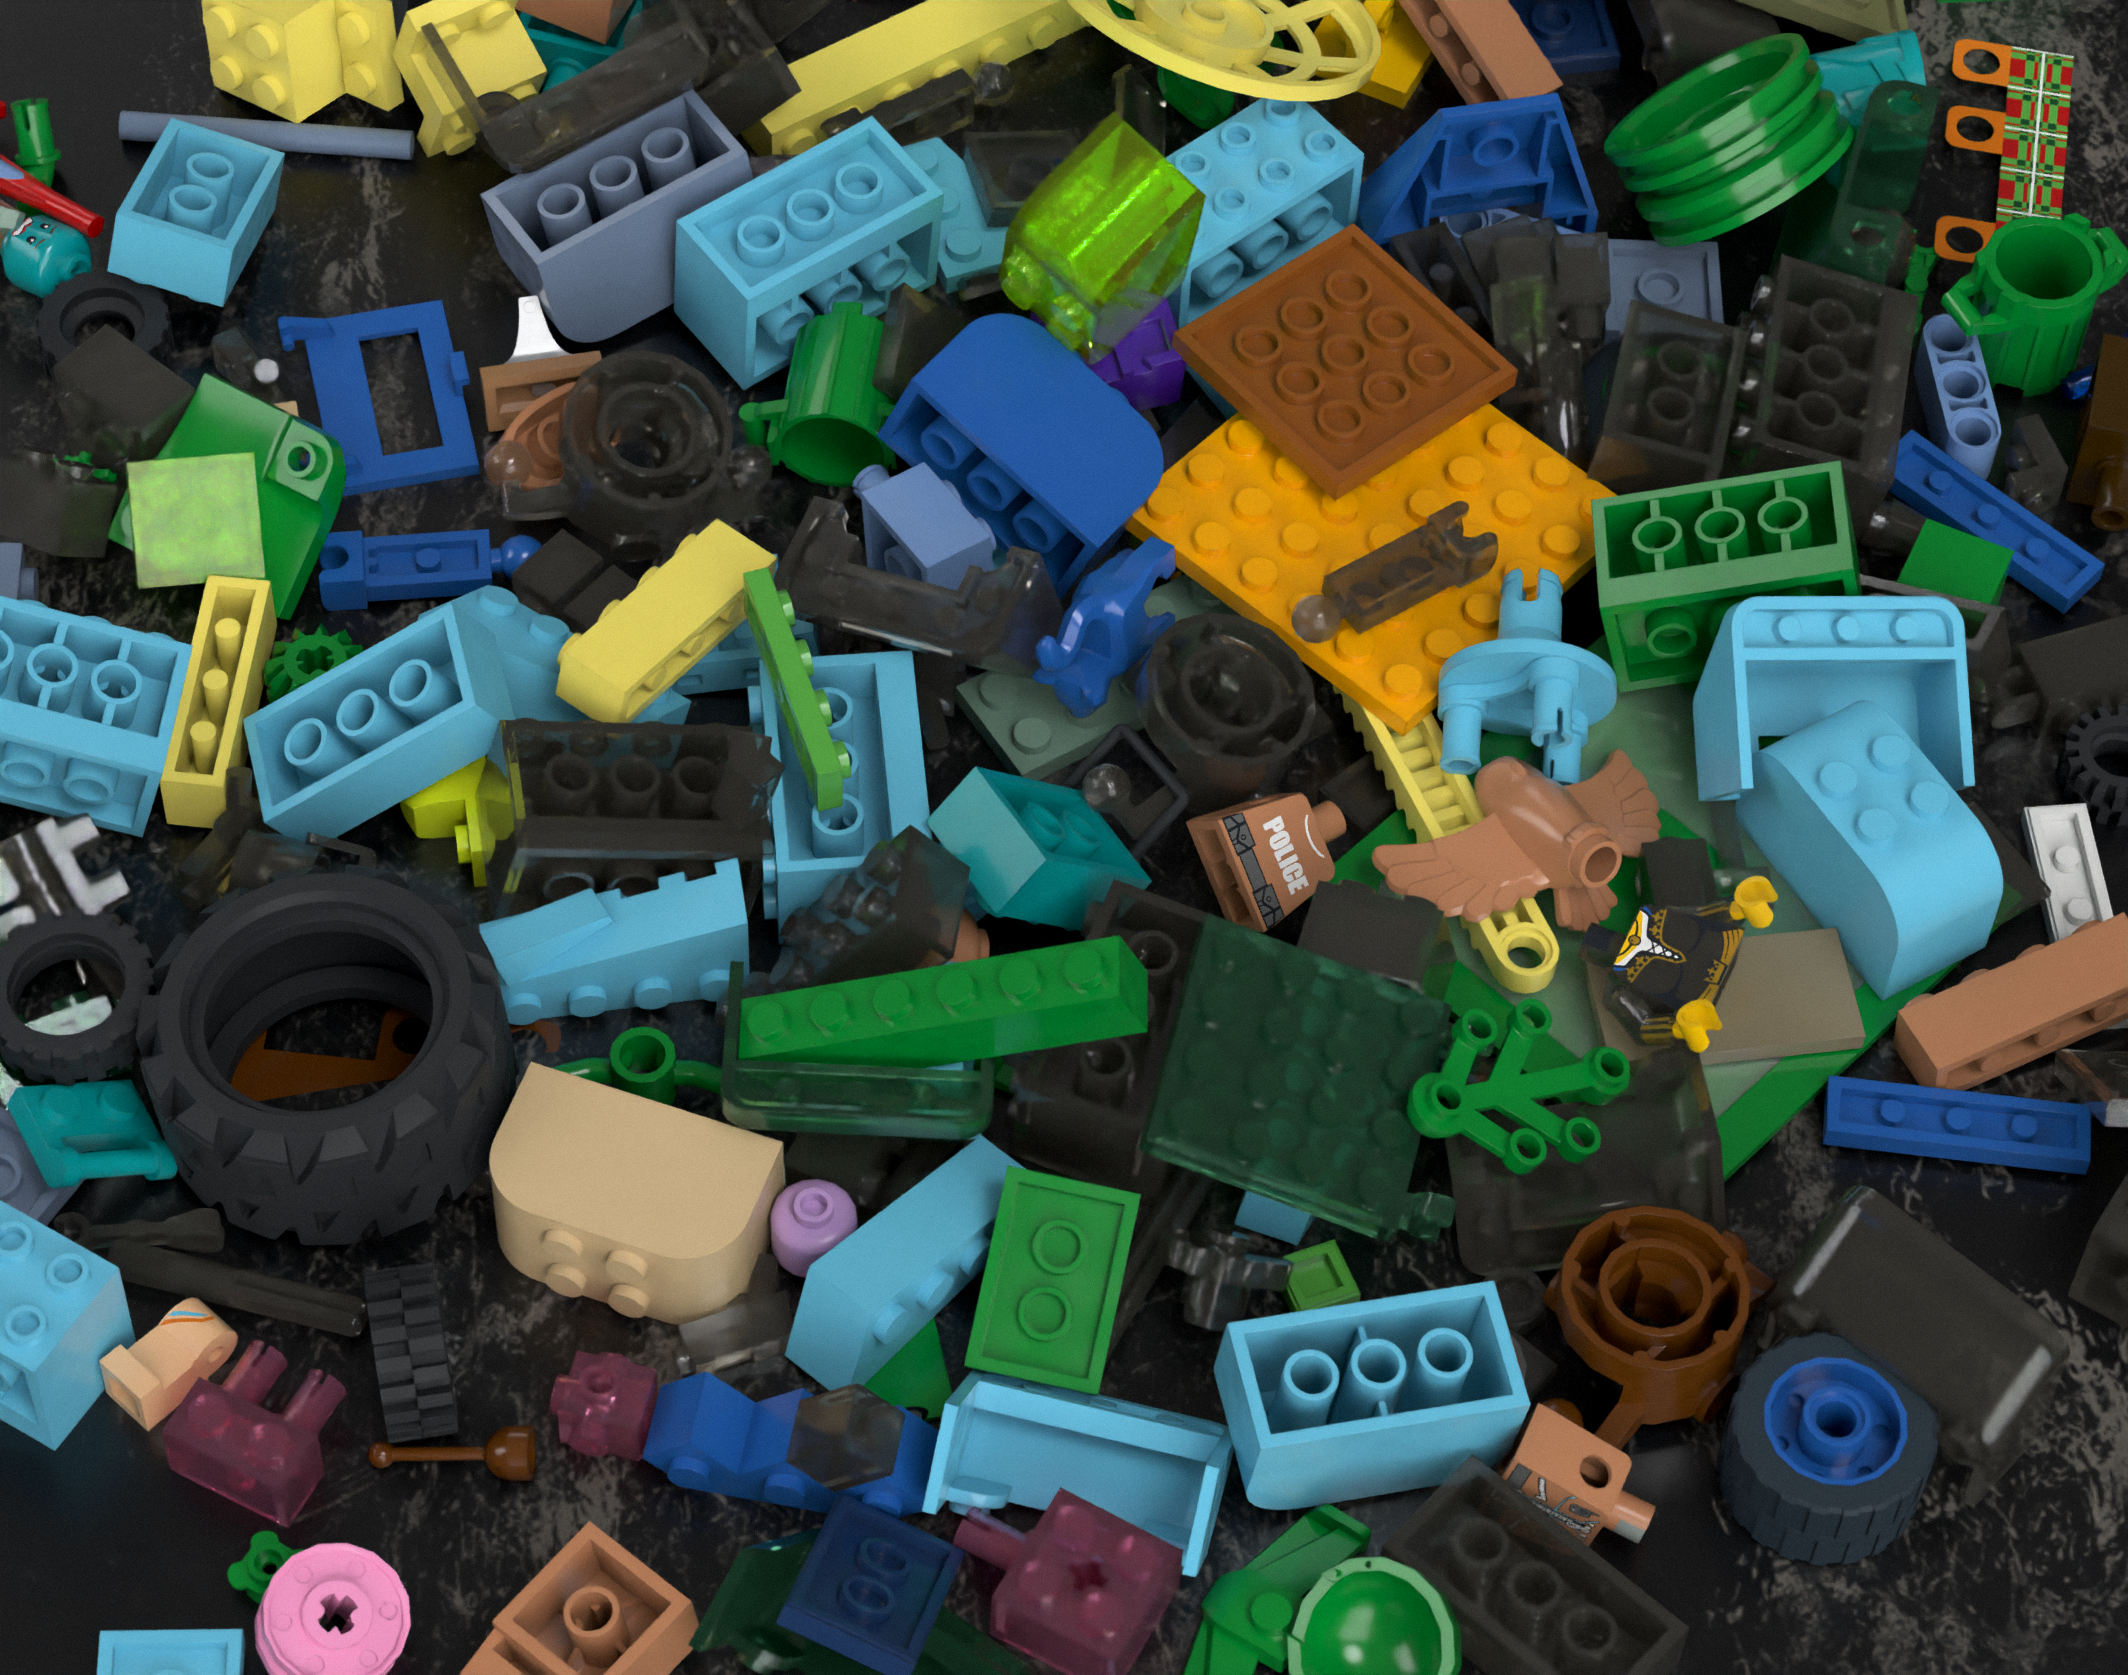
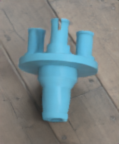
M1518 568L1505 575L1500 593L1502 599L1499 607L1498 638L1475 644L1455 653L1446 660L1440 669L1437 716L1443 721L1441 769L1449 774L1471 775L1477 773L1481 768L1480 742L1481 729L1501 734L1531 736L1532 743L1540 747L1542 745L1544 747L1543 774L1557 781L1562 786L1579 783L1581 748L1588 743V727L1605 718L1614 708L1617 700V678L1613 669L1602 658L1585 649L1561 641V597L1563 590L1559 577L1550 570L1540 568L1537 575V599L1526 601V591L1522 590L1523 574Z

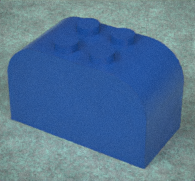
M1006 313L986 315L966 326L912 378L877 435L911 467L925 462L941 481L949 480L959 493L963 506L974 518L981 517L987 522L993 532L996 544L1059 601L1116 544L1126 530L1125 528L1155 491L1161 480L1164 466L1163 451L1157 434L1146 419L1130 406L1127 398L1119 390L1109 387L1084 364L1081 356L1074 349L1063 345L1044 327L1025 317Z

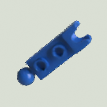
M489 529L364 538L361 530L330 532L320 552L322 572L319 574L322 606L328 611L367 609L368 602L465 595L486 585L493 586L492 573H503L505 577L513 582L527 583L535 580L543 573L547 556L538 540L532 536L521 534L510 537L501 545V548L490 549Z

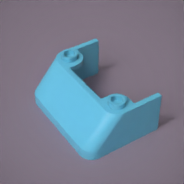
M972 1370L944 1405L922 1512L936 1515L947 1500L950 1501L948 1508L953 1512L970 1517L986 1518L989 1516L990 1509L1003 1508L1008 1502L1140 1533V1542L1151 1548V1558L1169 1565L1184 1566L1182 1574L1196 1577L1208 1552L1234 1447L1228 1426L1217 1422L1100 1394L1097 1397Z

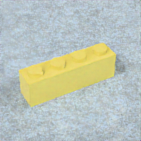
M719 519L712 522L700 534H689L680 543L670 560L660 568L653 566L647 570L633 592L622 601L615 599L610 602L601 613L596 624L583 635L575 633L565 642L557 657L560 672L555 694L617 735L747 619L744 611L743 573L768 567L773 578L777 557Z
M208 575L191 644L193 648L160 780L167 824L231 830L249 751L243 719L258 711L264 685L263 670L265 661L270 659L277 628L271 581Z

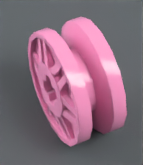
M349 1543L317 1544L291 1556L272 1577L268 1588L264 1592L254 1620L256 1649L269 1675H386L402 1653L411 1627L409 1596L397 1572L374 1552ZM324 1613L328 1619L338 1614L345 1620L346 1624L341 1632H339L336 1626L330 1632H327L320 1626L319 1622Z

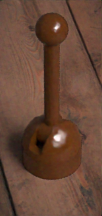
M510 1425L500 1428L490 1435L484 1446L393 1447L387 1441H377L370 1446L368 1459L377 1468H386L393 1461L485 1460L490 1471L498 1478L510 1481H532L536 1467L535 1431L533 1425Z

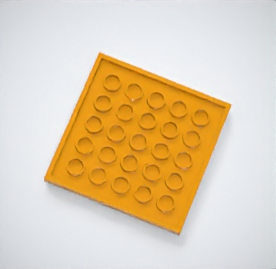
M1487 403L1335 501L1238 411L1162 474L1155 491L1125 529L1143 542L1152 536L1174 545L1175 566L1404 737L1438 706L1439 672L1446 660L1467 647L1498 638L1499 607L1502 599L1500 590L1505 575L1519 568L1523 574L1522 590L1526 591V601H1534L1537 599V575L1539 569L1550 570L1559 577L1563 595L1596 566L1591 500L1617 495Z

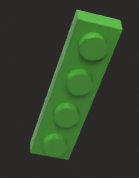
M768 567L743 573L744 611L816 809L820 812L843 806V779L851 777L848 753L842 740L832 742L827 728L832 726V714L826 693L823 689L813 690L809 677L814 675L809 647L805 639L795 641L790 628L795 626V615L790 596L786 589L776 590Z

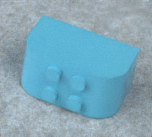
M1868 700L1857 701L1752 754L1754 789L1739 793L1740 799L1736 800L1733 812L1734 819L1822 928L1837 927L1844 955L1881 1001L1986 947L2003 894L2002 869L1994 845L1974 813L1885 709Z
M1494 1281L1227 1323L1214 1364V1375L1247 1499L1255 1506L1272 1510L1305 1508L1436 1486L1472 1476L1491 1467L1509 1453L1531 1405Z

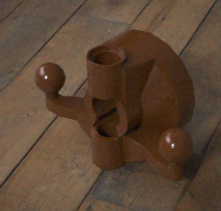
M1648 1205L1610 1211L1580 1230L1563 1258L1561 1269L1547 1287L1543 1296V1303L1557 1314L1566 1342L1591 1369L1624 1385L1619 1402L1594 1434L1596 1437L1621 1450L1642 1423L1655 1425L1692 1416L1701 1424H1706L1717 1415L1729 1400L1740 1378L1734 1370L1747 1319L1769 1297L1777 1285V1281L1748 1260L1747 1244L1739 1234L1728 1229H1715L1681 1210ZM1623 1306L1626 1308L1629 1306L1634 1317L1649 1318L1658 1323L1662 1328L1643 1326L1627 1318L1620 1310ZM1549 1398L1540 1403L1584 1428L1582 1414L1573 1403L1563 1398Z

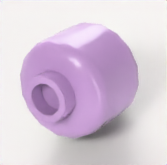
M809 1179L801 1180L788 1186L776 1198L770 1213L772 1251L780 1265L793 1275L806 1278L808 1268L812 1263L858 1229L856 1206L845 1190L829 1181Z

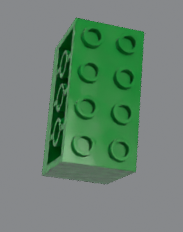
M1841 460L1591 500L1599 609L1617 678L1619 693L1700 681L1725 613L1731 606L1743 600L1757 596H1862L1857 547Z

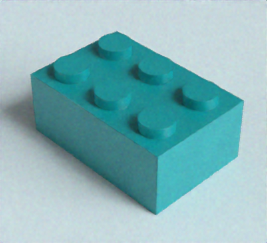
M975 766L925 821L941 841L938 844L941 855L952 866L965 873L975 886L973 891L975 900L985 911L997 918L1005 916L1026 920L1034 925L1042 923L1058 926L1070 932L1079 930L1103 935L1152 882L1089 799L1080 790Z

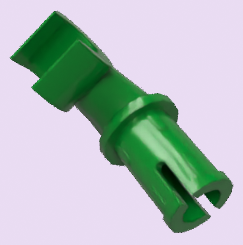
M32 98L15 101L10 104L11 111H13L19 154L14 156L15 164L20 165L24 171L51 188L56 161L62 158L61 150L54 147L48 108L49 99L37 98L35 104H33ZM17 201V210L26 213L24 220L37 215L50 217V215L32 206Z

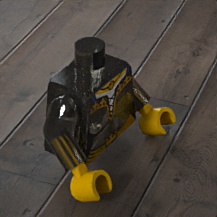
M1753 876L1742 881L1737 886L1734 895L1702 903L1662 907L1652 904L1642 905L1627 935L1591 922L1581 943L1578 958L1610 970L1602 1004L1606 1010L1611 1012L1637 1045L1643 1047L1669 1046L1681 1054L1693 1058L1695 1052H1703L1709 1046L1710 1041L1705 1031H1719L1723 1027L1715 1009L1737 964L1746 929L1741 927L1746 918L1750 925L1755 928L1763 929L1768 927L1773 920L1774 914L1767 903L1775 902L1778 895L1768 879L1763 876Z

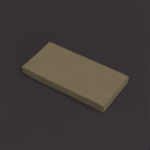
M1837 927L1741 937L1711 1001L1723 1027L1719 1031H1705L1710 1043L1703 1052L1699 1053L1691 1051L1685 1039H1678L1676 1037L1647 1038L1643 1030L1647 1022L1676 1021V1015L1679 1010L1647 991L1658 994L1670 991L1676 985L1680 976L1679 963L1654 958L1643 967L1631 983L1628 977L1633 978V973L1627 975L1628 970L1615 971L1613 968L1621 950L1585 953L1583 957L1582 970L1600 1046L1613 1047L1621 1051L1629 1062L1630 1073L1859 1049L1863 1047L1866 1034ZM1722 939L1701 941L1694 951L1684 956L1686 961L1682 962L1683 977L1676 993L1677 998L1688 1003L1698 997L1708 983L1702 982L1701 979L1706 976L1705 968L1711 965V958L1715 957L1719 960L1722 951ZM1696 942L1672 944L1669 946L1685 954L1692 949ZM1639 954L1637 957L1641 958L1643 956V962H1647L1646 956L1652 958L1654 955ZM1634 959L1627 968L1631 969L1633 966L1635 968L1634 972L1637 973L1639 969H1636V966L1641 968L1643 964L1639 963L1637 965V959Z

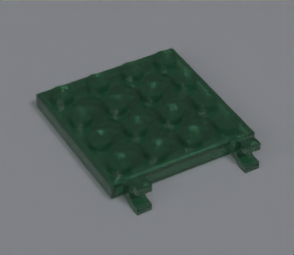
M1208 913L1199 926L1138 1150L1387 1243L1397 1233L1398 1228L1423 1241L1434 1244L1438 1240L1441 1227L1448 1228L1452 1224L1457 1200L1433 1192H1422L1415 1195L1407 1192L1421 1133L1415 1129L1409 1120L1407 1104L1409 1092L1414 1083L1425 1074L1436 1073L1439 1059H1446L1453 1043L1451 1034L1453 1024L1449 1022L1452 1005ZM1468 1025L1470 1032L1474 1036L1481 1038L1478 1030ZM1495 1040L1483 1052L1476 1054L1470 1073L1475 1074L1479 1069L1482 1056L1489 1057L1491 1055Z

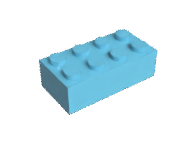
M452 602L243 719L264 823L308 852L519 737L495 634Z

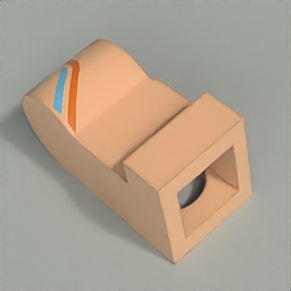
M186 1299L174 1306L164 1316L158 1326L130 1348L125 1349L120 1344L99 1360L106 1392L142 1427L149 1431L208 1381V1377L227 1361L235 1349L238 1335L200 1299Z

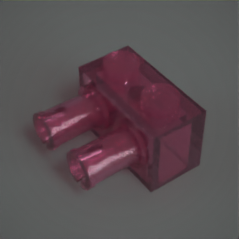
M253 1340L249 1343L246 1352L223 1385H215L199 1377L161 1432L170 1470L288 1529L324 1476L318 1433L339 1402L344 1400L347 1392L345 1387L330 1374L325 1379L323 1385H321L319 1382L324 1376L323 1371L311 1369L281 1415L273 1414L259 1407V1404L279 1375L286 1370L288 1362L271 1345L263 1356L261 1351L265 1347L264 1342Z

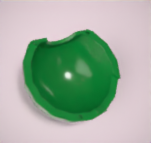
M1386 1557L1350 1558L1321 1573L1323 1575L1302 1600L1292 1634H1287L1290 1675H1458L1462 1666L1461 1628L1446 1595L1421 1571Z

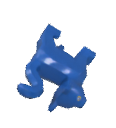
M1151 536L1135 551L1129 548L1119 551L1115 557L1106 561L1096 571L1084 576L1072 596V605L1064 615L1056 640L1051 635H1044L1036 645L1035 657L1041 667L1032 673V679L1038 683L1052 685L1057 700L1066 705L1075 717H1088L1098 708L1105 705L1108 700L1109 687L1115 677L1136 667L1157 640L1167 643L1175 637V614L1166 612L1160 616L1154 615L1150 618L1147 616L1144 608L1156 578L1159 576L1167 580L1175 570L1174 545Z

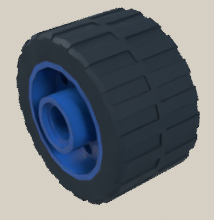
M1828 1331L1812 1332L1811 1335L1801 1337L1795 1335L1781 1341V1344L1773 1348L1768 1347L1757 1356L1756 1362L1744 1371L1739 1380L1737 1390L1734 1392L1717 1455V1471L1720 1473L1721 1478L1719 1487L1723 1499L1729 1503L1732 1509L1731 1514L1740 1526L1743 1525L1752 1534L1751 1537L1764 1547L1767 1545L1778 1551L1779 1555L1791 1560L1808 1561L1811 1565L1826 1566L1827 1563H1841L1845 1565L1858 1562V1559L1868 1555L1873 1557L1885 1550L1888 1543L1892 1540H1897L1906 1530L1910 1517H1914L1937 1453L1939 1439L1936 1438L1939 1426L1936 1410L1932 1408L1931 1396L1924 1383L1919 1382L1913 1374L1914 1370L1905 1361L1897 1359L1889 1353L1887 1348L1877 1343L1872 1344L1859 1339L1860 1336L1847 1333L1843 1335L1829 1334Z

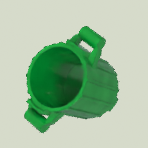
M834 302L832 313L817 315L803 327H800L797 332L784 399L760 404L751 402L744 404L739 410L745 442L748 446L752 448H768L772 465H779V461L782 460L788 469L813 483L816 482L838 488L853 487L856 476L868 466L881 465L887 471H889L890 464H892L891 469H898L900 456L877 435L904 393L911 358L910 338L907 330L899 332L876 317L862 315V303ZM765 420H771L769 431Z

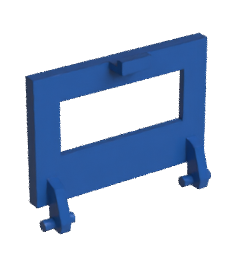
M442 300L331 318L287 316L278 318L277 322L283 350H293L295 348L294 341L304 339L322 430L336 438L344 454L346 482L343 496L480 474L479 462L463 396L462 385L470 384L463 351H453ZM418 332L443 446L383 456L359 341ZM308 453L305 456L307 465L310 463V454Z

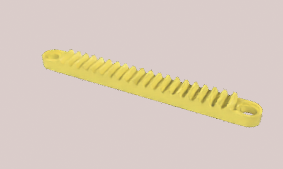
M1333 685L1335 694L1341 693L1343 697V707L1346 714L1351 712L1353 715L1356 733L1362 732L1366 751L1373 752L1376 770L1384 772L1387 790L1394 791L1397 809H1404L1406 825L1409 830H1415L1417 843L1450 836L1486 818L1478 804L1475 791L1467 776L1449 774L1441 769L1440 757L1442 756L1443 733L1432 713L1428 714L1403 737ZM1519 898L1516 905L1510 911L1498 912L1494 910L1486 919L1478 923L1467 921L1462 915H1459L1462 929L1468 928L1470 931L1471 946L1474 950L1479 948L1493 976L1502 986L1513 992L1523 994L1534 993L1547 987L1553 979L1560 950L1557 940L1534 898ZM1517 947L1530 948L1539 954L1542 963L1535 968H1522L1515 965L1509 959L1508 952Z

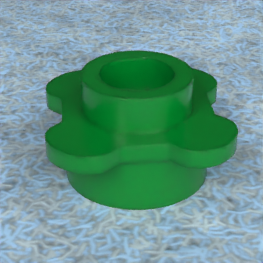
M261 1531L251 1538V1549L242 1561L233 1563L228 1569L230 1585L235 1590H246L248 1596L259 1604L272 1577L291 1556L304 1551V1549L292 1550L279 1542L277 1534L272 1531ZM268 1565H274L277 1569L273 1574H266L263 1572L264 1568Z

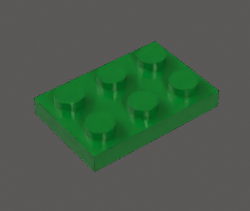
M1008 1166L964 1368L1098 1397L1141 1194Z

